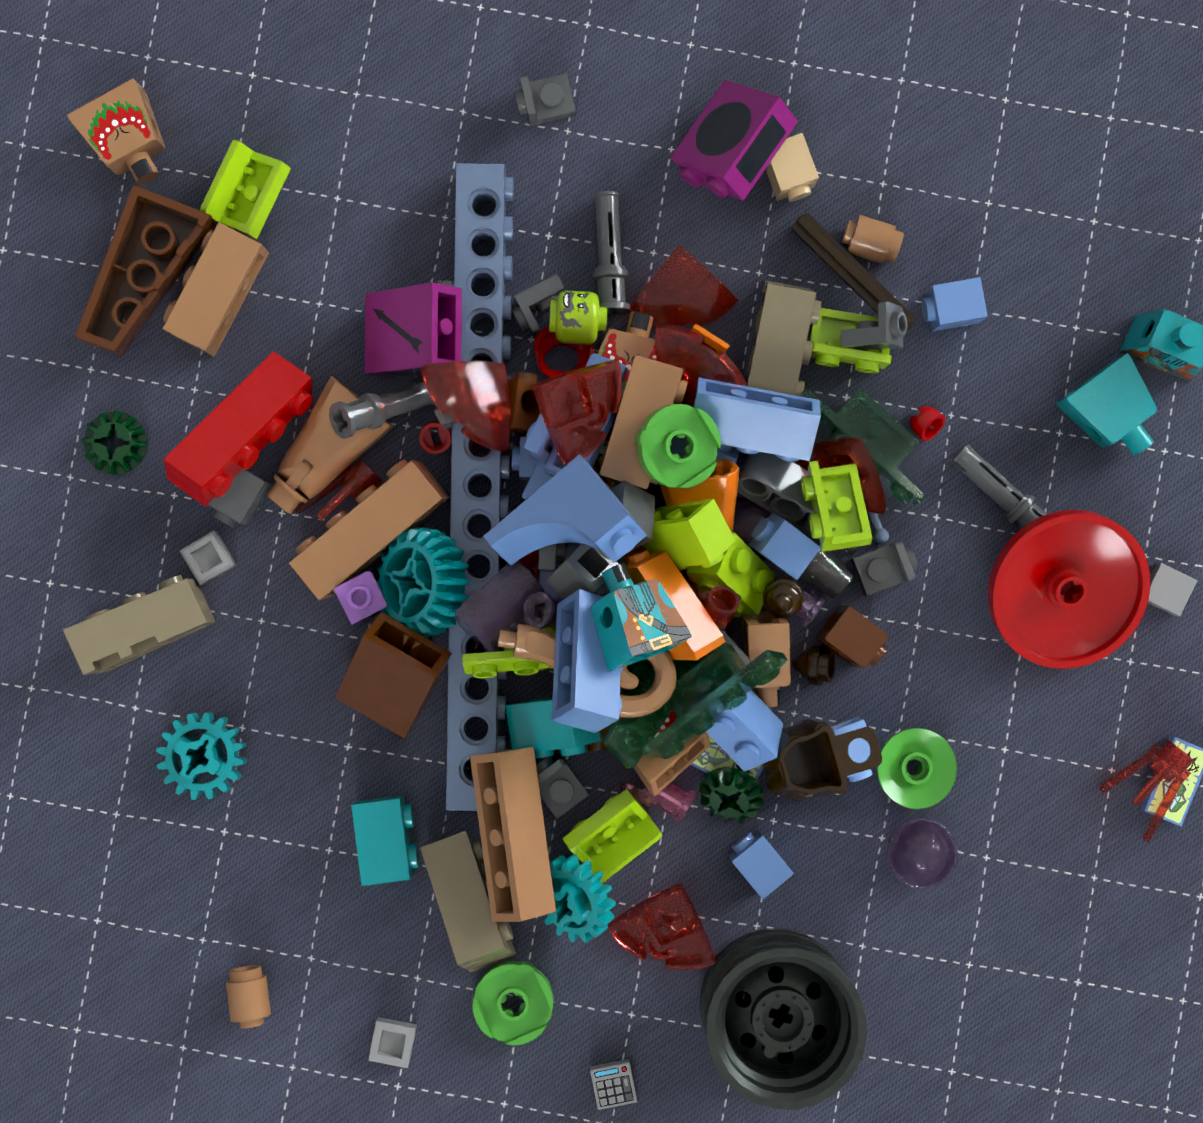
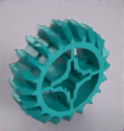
M418 527L403 532L388 544V551L381 552L383 565L376 567L380 573V579L377 583L388 603V606L381 610V612L425 638L445 633L447 628L456 625V616L464 613L461 605L462 601L469 599L465 593V585L471 582L465 578V571L469 565L461 561L464 550L456 547V539L446 536L445 532H440L436 529Z

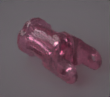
M622 782L620 784L622 791L629 789V792L636 800L648 807L653 804L672 815L673 821L678 824L689 810L696 794L691 789L686 792L678 786L669 783L654 797L647 788L640 789L629 782Z

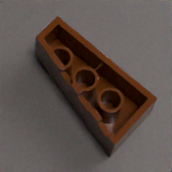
M133 185L75 337L83 343L122 357L200 248L206 234L215 227L216 223L212 216Z

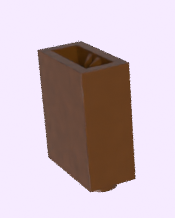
M381 612L363 635L335 698L405 739L422 714L452 653Z

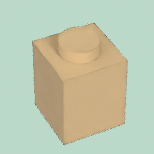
M803 133L787 138L765 169L777 201L788 197L789 202H794L809 196L812 193L811 189L815 187L819 179Z

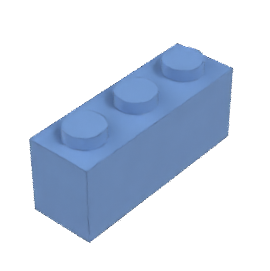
M698 378L693 408L705 411L713 419L719 430L722 445L735 447L738 451L746 454H757L759 452L775 454L778 458L789 462H796L799 459L810 461L821 418L820 400Z
M579 589L557 604L551 721L597 733L619 720L622 709L620 675L623 667L609 672L592 617V605L604 596Z

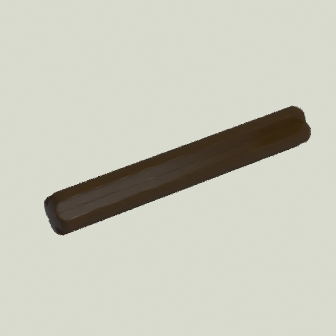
M810 214L801 215L791 228L792 231L877 315L879 302L888 301L902 306L907 318V331L911 328L916 320L915 316Z

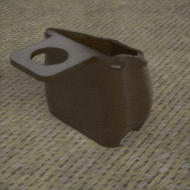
M805 719L791 727L782 728L777 758L762 764V766L765 768L767 775V788L771 792L789 800L803 801L811 797L844 794L848 787L847 776L878 767L882 763V755L875 731L871 727H863L835 736L833 729L827 723ZM857 738L864 739L870 746L869 757L861 763L854 762L848 754L849 744Z

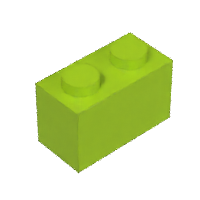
M713 498L658 507L654 510L653 540L644 544L643 547L647 548L649 553L666 551L680 571L689 566L701 565L702 568H708L719 563L724 558L723 553L736 540Z

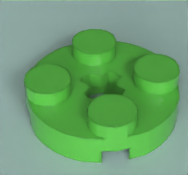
M669 404L656 409L644 420L641 428L635 434L634 443L637 447L638 461L649 478L664 487L690 488L702 483L714 471L717 464L715 462L717 449L721 448V437L715 422L705 411L684 404ZM674 436L677 439L685 437L687 440V444L683 447L685 454L682 457L677 453L672 454L670 451L671 439Z
M527 961L502 962L486 971L478 982L472 1005L474 1018L481 1031L491 1039L494 1037L498 1041H503L505 1044L513 1046L522 1045L536 1039L546 1028L552 1014L554 995L546 976L536 969L532 963ZM513 992L515 996L521 995L524 1001L520 1003L521 1011L514 1013L512 1008L505 1009L502 1003L507 1000L508 993Z

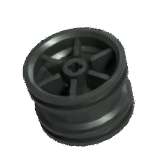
M766 928L747 933L731 942L716 956L706 973L701 990L700 1014L711 1058L722 1078L738 1094L755 1104L772 1109L797 1110L817 1105L835 1095L851 1079L861 1062L866 1045L867 1018L862 999L853 982L843 970L838 960L823 944L806 934L793 930ZM773 966H779L784 972V976L779 982H773L768 977L769 969ZM811 983H818L821 987L820 995L816 998H809L806 994V989ZM740 991L749 993L751 996L749 1005L739 1006L735 1002V995ZM784 1004L787 1011L786 1015L779 1013L774 1018L771 1009H779ZM815 1025L825 1026L826 1032L823 1037L815 1039L811 1036ZM744 1033H751L756 1038L755 1044L751 1047L743 1046L740 1043V1037ZM779 1052H792V1060L787 1063L780 1062L778 1060Z

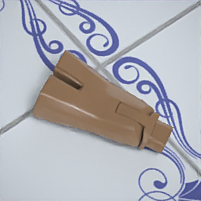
M331 376L302 429L287 450L277 473L273 476L276 482L266 493L272 501L289 514L294 511L300 502L307 503L309 499L323 491L342 471L393 428V425L386 419L385 423L379 428L372 430L366 427L357 430L352 437L340 438L331 426L329 409L336 402L342 401L347 404L357 401L359 396L334 376Z

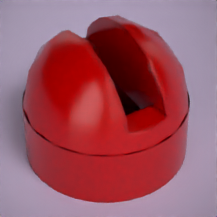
M919 406L917 409L920 413L916 417L912 414L910 416V427L923 441H928L940 432L945 424V416L931 406Z
M437 420L429 421L420 430V445L430 454H441L451 444L450 429L445 431ZM437 427L441 444L435 445L430 428Z

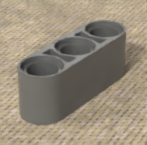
M764 452L747 454L739 475L738 492L745 498L811 535L809 514H814L811 500H804L801 486V477L807 476V470L793 462L784 461L775 454Z

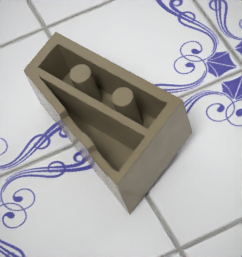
M181 575L174 576L159 584L160 590L148 595L145 592L132 595L122 601L123 605L111 610L103 609L87 616L85 621L63 629L82 674L107 673L216 623L197 580L189 578L183 580Z
M465 830L420 847L457 965L474 973L516 957L517 953L511 940L513 939V934L509 922H492L480 838L474 840Z

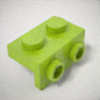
M233 140L206 194L200 211L210 214L215 222H220L243 235L257 240L291 168L283 161L257 153L242 142Z
M821 308L817 325L811 324L809 341H813L811 357L816 358L815 363L822 366L839 367L840 362L855 364V370L859 372L879 373V368L885 369L891 364L892 356L889 355L890 349L863 351L841 346V330L856 329L857 322L878 321V317Z
M818 461L809 462L807 476L801 477L802 493L805 501L811 500L814 514H809V526L812 538H819L822 552L871 545L873 538L856 463L819 469Z
M732 532L736 542L723 553L724 558L719 563L708 568L689 566L686 574L697 584V589L700 592L710 596L719 605L718 609L724 614L732 617H740L741 614L759 615L763 605L764 589L773 580L775 573L735 532Z
M626 789L622 793L609 798L604 806L588 819L578 822L572 828V831L562 839L574 855H577L581 862L584 863L587 860L591 862V871L594 874L602 871L603 876L600 881L603 883L662 837V833L643 806Z

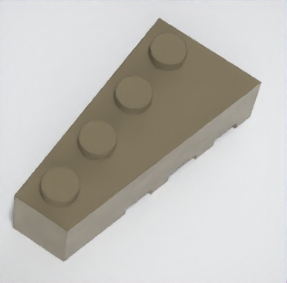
M763 280L761 294H765L763 306H760L754 328L756 342L755 346H752L746 374L748 382L744 386L803 396L805 381L798 379L801 365H809L813 341H808L807 336L810 324L817 325L820 315L821 301L815 300L817 292L810 288Z

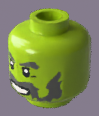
M564 290L559 293L557 300H551L549 332H555V337L560 343L590 345L596 341L598 331L606 332L607 307H600L599 297L596 293Z

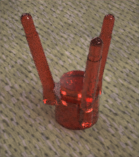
M358 460L352 467L349 465L323 491L309 499L307 503L302 502L299 504L295 511L302 513L341 485L342 489L317 514V518L323 520L348 495L356 499L370 486L375 485L378 487L382 480L362 461Z
M721 585L715 586L709 593L703 590L698 591L697 598L722 633L724 630L729 634L734 615L740 605L741 596L736 594L733 589ZM715 649L703 656L701 660L703 667L709 665Z
M1169 740L1162 747L1154 744L1146 754L1100 785V791L1106 792L1153 760L1154 762L1149 767L1155 774L1133 800L1134 805L1138 806L1163 779L1169 783L1174 778L1143 835V840L1146 842L1151 840L1182 783L1191 774L1187 768L1194 762L1190 756Z

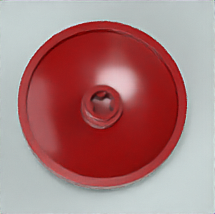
M1063 510L1046 514L1028 523L1014 534L1005 544L993 565L988 583V606L993 624L1003 640L1015 652L1030 662L1057 669H1070L1092 664L1117 650L1139 625L1146 610L1150 594L1148 562L1141 546L1131 533L1106 516L1086 510Z

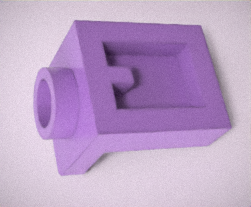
M370 571L364 572L334 588L351 625L361 624L375 617V613L388 606L373 573Z

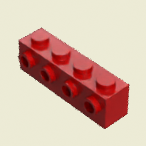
M273 351L163 459L167 480L205 507L215 497H222L229 490L235 476L242 469L248 470L257 461L260 451L269 442H276L283 435L287 424L296 415L301 416L308 410L313 400L311 377Z

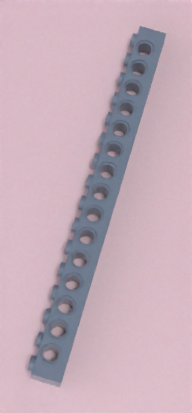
M456 163L454 287L462 288L461 369L466 366L472 376L474 375L472 373V366L477 359L488 358L493 361L494 367L492 372L481 378L490 393L485 397L494 403L496 380L511 379V375H504V360H511L512 353L511 336L504 335L505 320H512V296H505V280H512L513 258L512 256L505 255L506 241H513V216H506V201L514 200V178L507 177L505 164ZM482 201H491L496 205L494 212L485 217L477 215L474 212L475 207ZM481 240H490L495 244V249L490 255L483 257L474 253L475 245ZM488 279L495 284L493 292L484 297L476 295L473 292L474 285L479 280ZM487 318L494 323L493 331L484 337L475 335L473 333L475 322L479 319ZM459 370L453 371V393L461 391L464 395L470 390ZM493 408L487 416L477 417L474 415L452 427L450 538L456 539V547L464 550L462 562L469 565L474 557L483 555L489 559L491 568L489 573L483 578L473 577L469 567L467 568L465 578L471 582L465 585V593L469 599L462 601L461 605L464 613L456 616V625L449 627V652L452 655L448 661L446 810L477 811L473 777L468 774L466 763L472 755L506 750V736L498 735L499 720H506V696H499V680H506L507 672H497V676L486 678L485 680L489 685L488 694L484 698L478 699L472 697L467 690L468 681L473 676L472 674H465L462 664V655L470 654L468 643L476 635L487 639L489 652L500 651V647H498L500 630H503V620H508L507 615H500V599H508V575H501V559L503 558L490 547L484 537L476 538L470 532V523L477 516L488 517L492 529L509 515V495H502V479H509L510 456L503 455V439H510V432L491 428ZM478 437H487L492 441V450L485 457H476L471 453V444ZM485 476L492 483L490 493L481 498L473 496L470 491L471 482L476 477ZM477 595L486 597L490 603L489 613L481 619L473 617L468 609L470 600ZM471 717H481L487 722L488 733L485 737L474 738L468 733L467 722Z

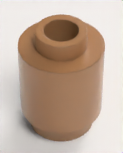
M859 214L856 222L848 221L841 243L848 245L847 251L851 255L883 264L885 261L894 263L903 241L904 232L895 230V225Z
M248 965L229 970L226 990L230 1021L239 1022V1028H252L264 1024L263 1018L271 1015L267 975L262 974L261 965Z

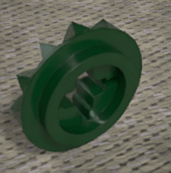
M116 410L114 412L100 413L94 421L87 424L85 436L81 439L85 450L84 457L89 460L95 469L111 475L125 474L136 468L143 460L147 450V435L141 423L133 416ZM117 431V437L123 439V441L130 442V444L116 447L115 453L111 454V448L104 446V444L100 443V440L111 438L113 432Z
M723 767L712 770L703 778L699 789L701 805L709 807L710 816L717 814L723 816L725 823L730 819H736L740 824L748 817L755 819L764 801L763 790L758 781L747 772L736 768ZM739 791L737 801L735 799L723 800L724 795L730 796Z

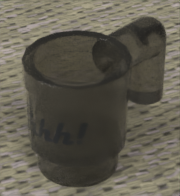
M818 540L816 544L821 547L820 540ZM860 546L843 550L852 556ZM820 549L800 577L821 594L825 593L831 599H834L847 586L853 574L845 568L846 564L830 551L822 552Z

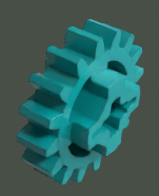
M196 712L187 714L188 724L181 719L173 721L176 732H163L161 736L168 742V745L159 747L156 750L157 753L165 755V761L159 763L157 768L162 770L168 769L170 773L164 779V783L168 784L176 781L178 786L175 793L178 795L183 794L189 789L191 800L199 799L203 791L208 799L216 797V787L223 793L229 791L231 785L228 779L237 781L242 777V774L235 769L236 766L247 763L246 758L238 756V750L247 746L246 742L236 743L234 739L240 732V729L237 727L227 730L225 728L228 723L227 717H221L216 723L213 722V712H205L201 721ZM194 729L207 730L199 740L186 736L187 733ZM222 741L226 746L227 758L223 755L221 747ZM205 747L207 750L204 756L209 761L199 764L200 755L195 751ZM177 754H179L183 766L182 770L178 764ZM204 772L219 776L210 782L197 781Z
M563 854L554 860L551 859L549 863L556 912L547 914L548 917L544 923L546 925L554 923L557 926L556 934L558 936L568 932L570 942H575L579 937L584 943L593 937L597 938L608 928L607 924L615 917L609 910L616 905V901L608 898L606 895L612 890L611 885H602L600 881L603 876L602 871L594 874L591 871V862L589 860L580 865L577 855L574 854L568 859Z

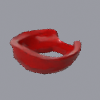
M549 326L539 332L533 344L538 367L550 379H558L559 375L562 374L575 381L579 380L591 355L595 354L594 343L590 345L560 343L555 337V332H549ZM565 345L571 347L578 354V364L569 371L550 370L544 362V355H547L557 346Z

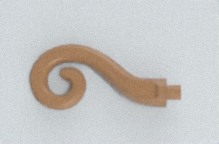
M518 624L517 632L500 630L498 647L514 649L513 657L541 662L554 669L556 639L554 634L523 624ZM668 652L647 659L654 667V682L649 690L643 694L635 696L620 695L622 709L619 717L636 718L651 714L659 710L670 699L676 687L677 677L675 665ZM625 666L620 675V687L632 690L638 686L639 680Z

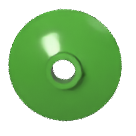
M908 728L894 734L883 745L881 749L882 763L877 767V777L881 788L891 800L907 808L923 809L939 803L948 795L956 779L957 764L952 748L943 737L928 729ZM915 759L918 762L919 768L916 773L909 774L907 764Z

